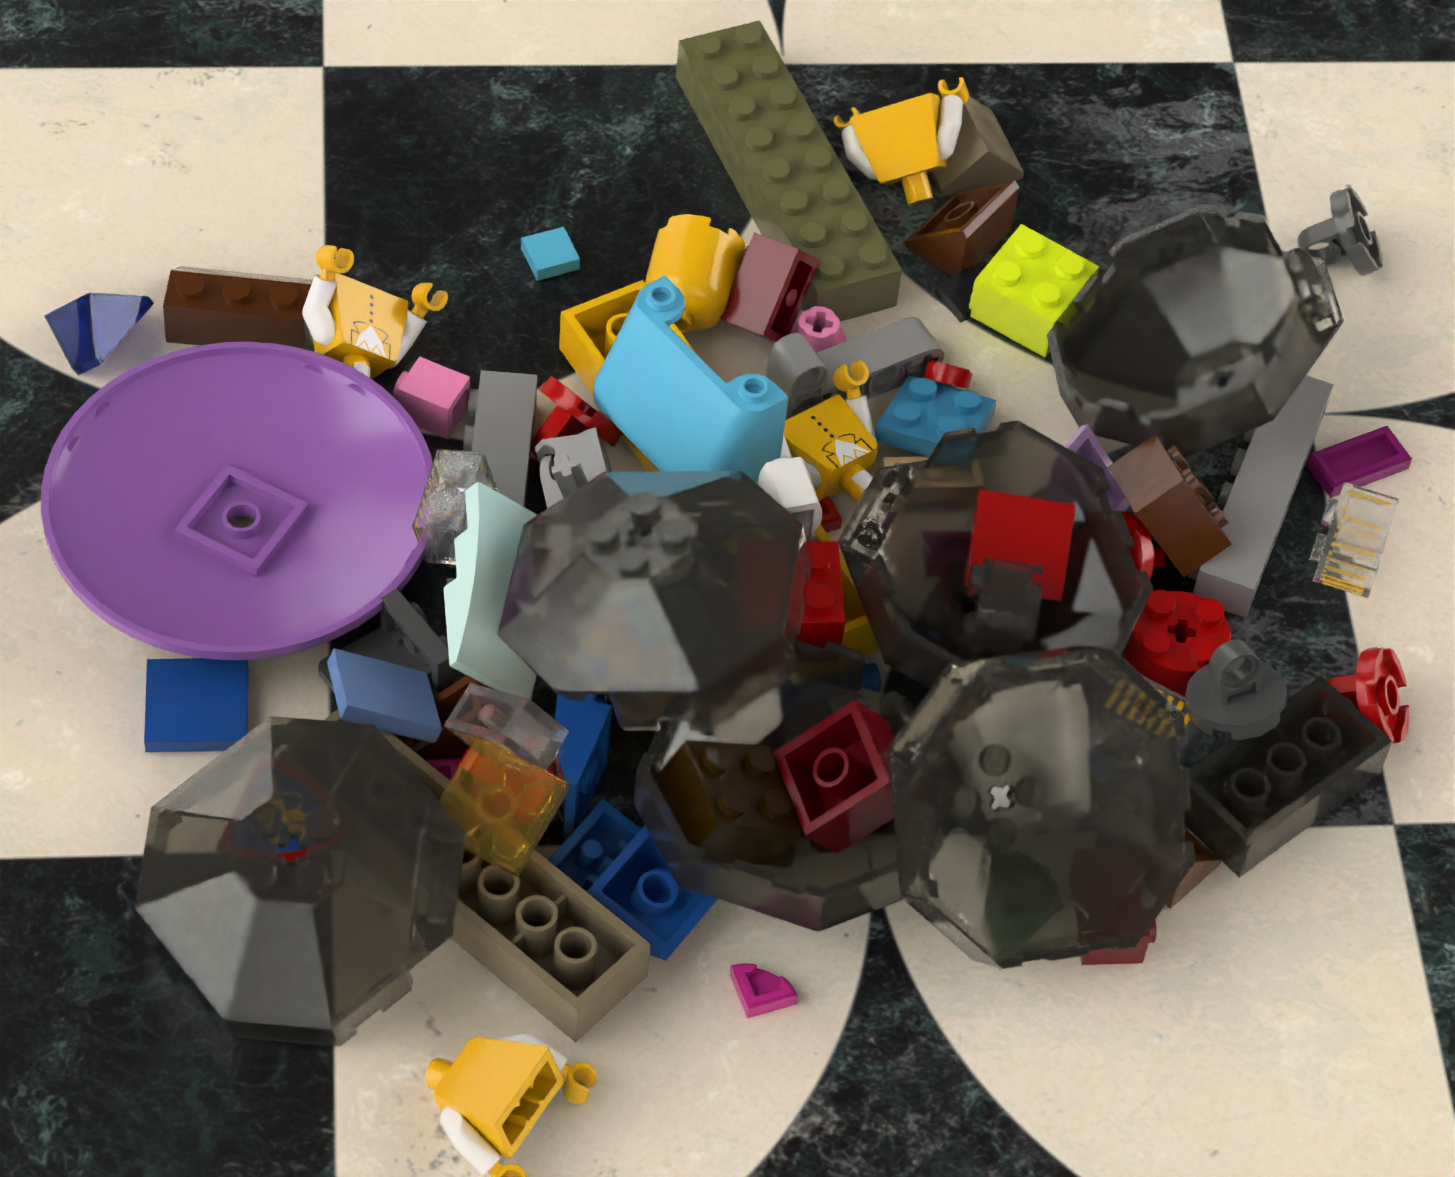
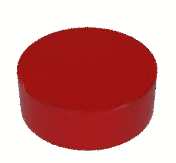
M930 360V362H927L924 378L969 389L973 373L969 369Z

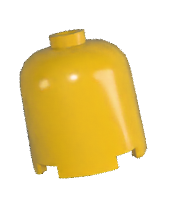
M685 214L669 218L667 226L658 231L645 283L648 285L665 275L684 295L685 309L682 317L675 322L680 332L706 331L722 321L719 318L725 311L731 287L741 266V256L746 248L744 240L735 230L729 228L728 234L719 229L711 227V218L706 216Z

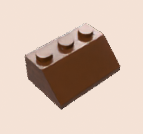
M184 266L172 269L163 303L166 342L199 346L222 342H262L307 350L310 331L302 316V310L313 279Z

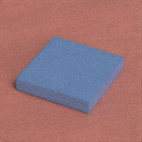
M333 648L327 664L342 721L429 743H436L442 731V726L427 672Z

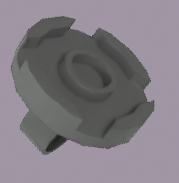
M1352 187L1332 192L1330 195V206L1333 217L1304 229L1298 236L1297 242L1301 261L1306 266L1322 268L1349 258L1361 276L1372 274L1383 266V260L1375 230L1369 231L1364 219L1368 212L1359 195ZM1318 243L1329 244L1327 247L1318 250L1308 249L1310 246Z
M1231 640L1220 645L1212 654L1209 664L1198 669L1187 684L1186 710L1191 722L1201 731L1212 736L1213 729L1221 732H1231V740L1258 737L1274 729L1279 724L1280 714L1287 705V687L1281 674L1270 665L1260 662L1257 655L1243 640Z

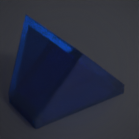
M89 292L44 315L72 370L79 376L101 365L151 308L154 302L148 296Z

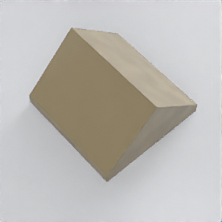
M969 96L967 102L963 105L962 125L954 152L947 158V166L945 168L930 172V175L940 195L944 196L958 191L1023 179L1024 171L993 111Z

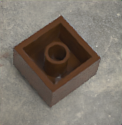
M1154 434L1108 466L1134 513L1183 577L1232 545L1222 527L1229 523L1227 518L1214 501L1215 499L1199 476L1196 477L1190 465L1175 444L1166 449L1157 435Z

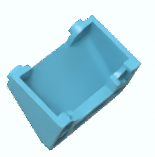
M664 275L639 291L594 382V402L683 495L696 483L714 481L722 485L732 499L758 483L759 474L767 462L781 458L788 396L772 380L756 373L744 374L725 383L669 327V325L682 317L685 309V299L682 292Z

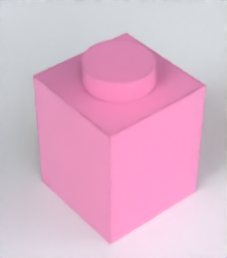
M419 356L409 372L403 371L395 384L393 394L413 418L417 427L449 439L468 410L470 377Z

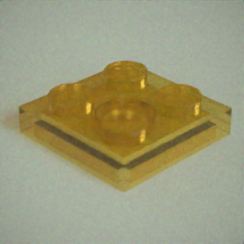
M477 736L426 821L425 826L433 834L518 878L570 787L568 782Z

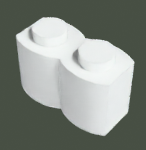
M801 456L778 458L767 462L759 474L758 485L762 495L758 499L754 510L763 541H817L815 531L822 520V508L803 458Z

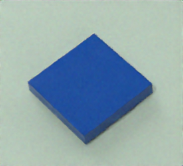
M205 658L147 659L145 752L248 750V660Z

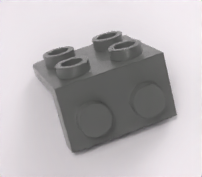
M398 589L381 597L383 600V609L380 611L381 627L340 649L427 672L433 697L454 684V668L449 665L448 639L443 635L438 637L428 625L426 616L419 605L415 602L409 603ZM329 655L319 662L318 672L320 677L334 692L327 664Z

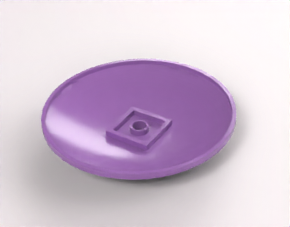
M222 342L186 348L151 359L121 374L93 394L74 413L61 431L51 450L44 470L41 487V515L45 539L60 575L73 593L93 613L109 625L153 647L181 655L205 659L251 660L283 656L316 647L357 628L383 609L381 597L395 589H398L400 592L410 581L423 560L431 541L437 510V498L435 501L429 486L430 480L436 495L437 486L432 476L435 469L431 453L413 418L389 392L368 376L343 362L298 347L262 342ZM427 490L434 505L433 509H431L426 497ZM423 501H425L430 513L429 519L422 505ZM420 510L422 511L425 521L427 523L426 529L419 515ZM249 517L254 520L253 524L244 528L234 527L229 523L233 519ZM417 519L423 531L422 538L416 525Z

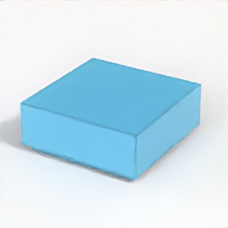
M564 227L521 238V250L537 281L580 270V258Z

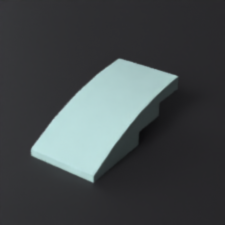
M477 481L465 490L468 529L454 539L457 578L444 587L449 665L525 705L532 697L543 650L549 610L552 566L550 522Z

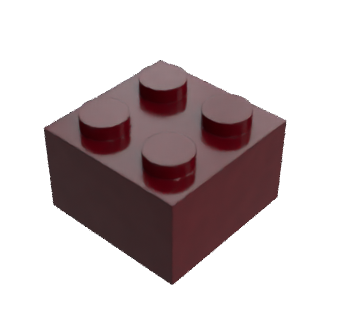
M856 699L773 752L805 836L835 854L842 852L920 802L887 720Z

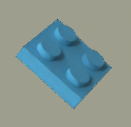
M909 375L876 424V440L880 443L963 467L995 415L996 400L981 396L973 391L960 390L939 384L928 378Z

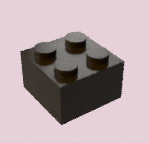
M685 740L656 775L687 862L772 865L803 830L772 750L768 745Z

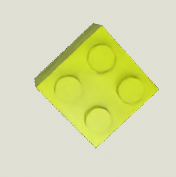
M1021 224L975 279L969 303V309H971L970 317L1045 358L1089 304L1100 266Z

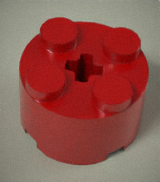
M1166 590L1151 592L1135 614L1124 655V667L1126 673L1130 675V680L1132 676L1134 679L1140 680L1142 690L1146 684L1152 686L1147 694L1151 699L1156 691L1160 690L1163 693L1158 702L1164 703L1170 695L1174 697L1170 705H1177L1179 701L1184 702L1186 705V690L1190 678L1198 669L1209 664L1212 654L1220 645L1231 641L1230 626L1224 616L1225 610L1222 604L1216 599L1203 598L1188 592H1168Z

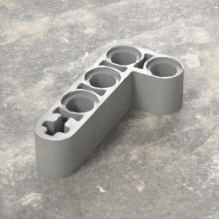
M909 317L819 352H815L801 333L788 334L779 339L770 349L766 377L772 380L788 396L787 420L837 394L846 399V392L840 391L833 383L835 370L844 364L847 366L849 376L852 379L853 377L850 372L852 363L861 360L867 365L869 370L868 380L859 388L861 395H866L867 399L901 387L909 375L923 378L927 362H930V360L943 362L945 356L944 351L918 317Z

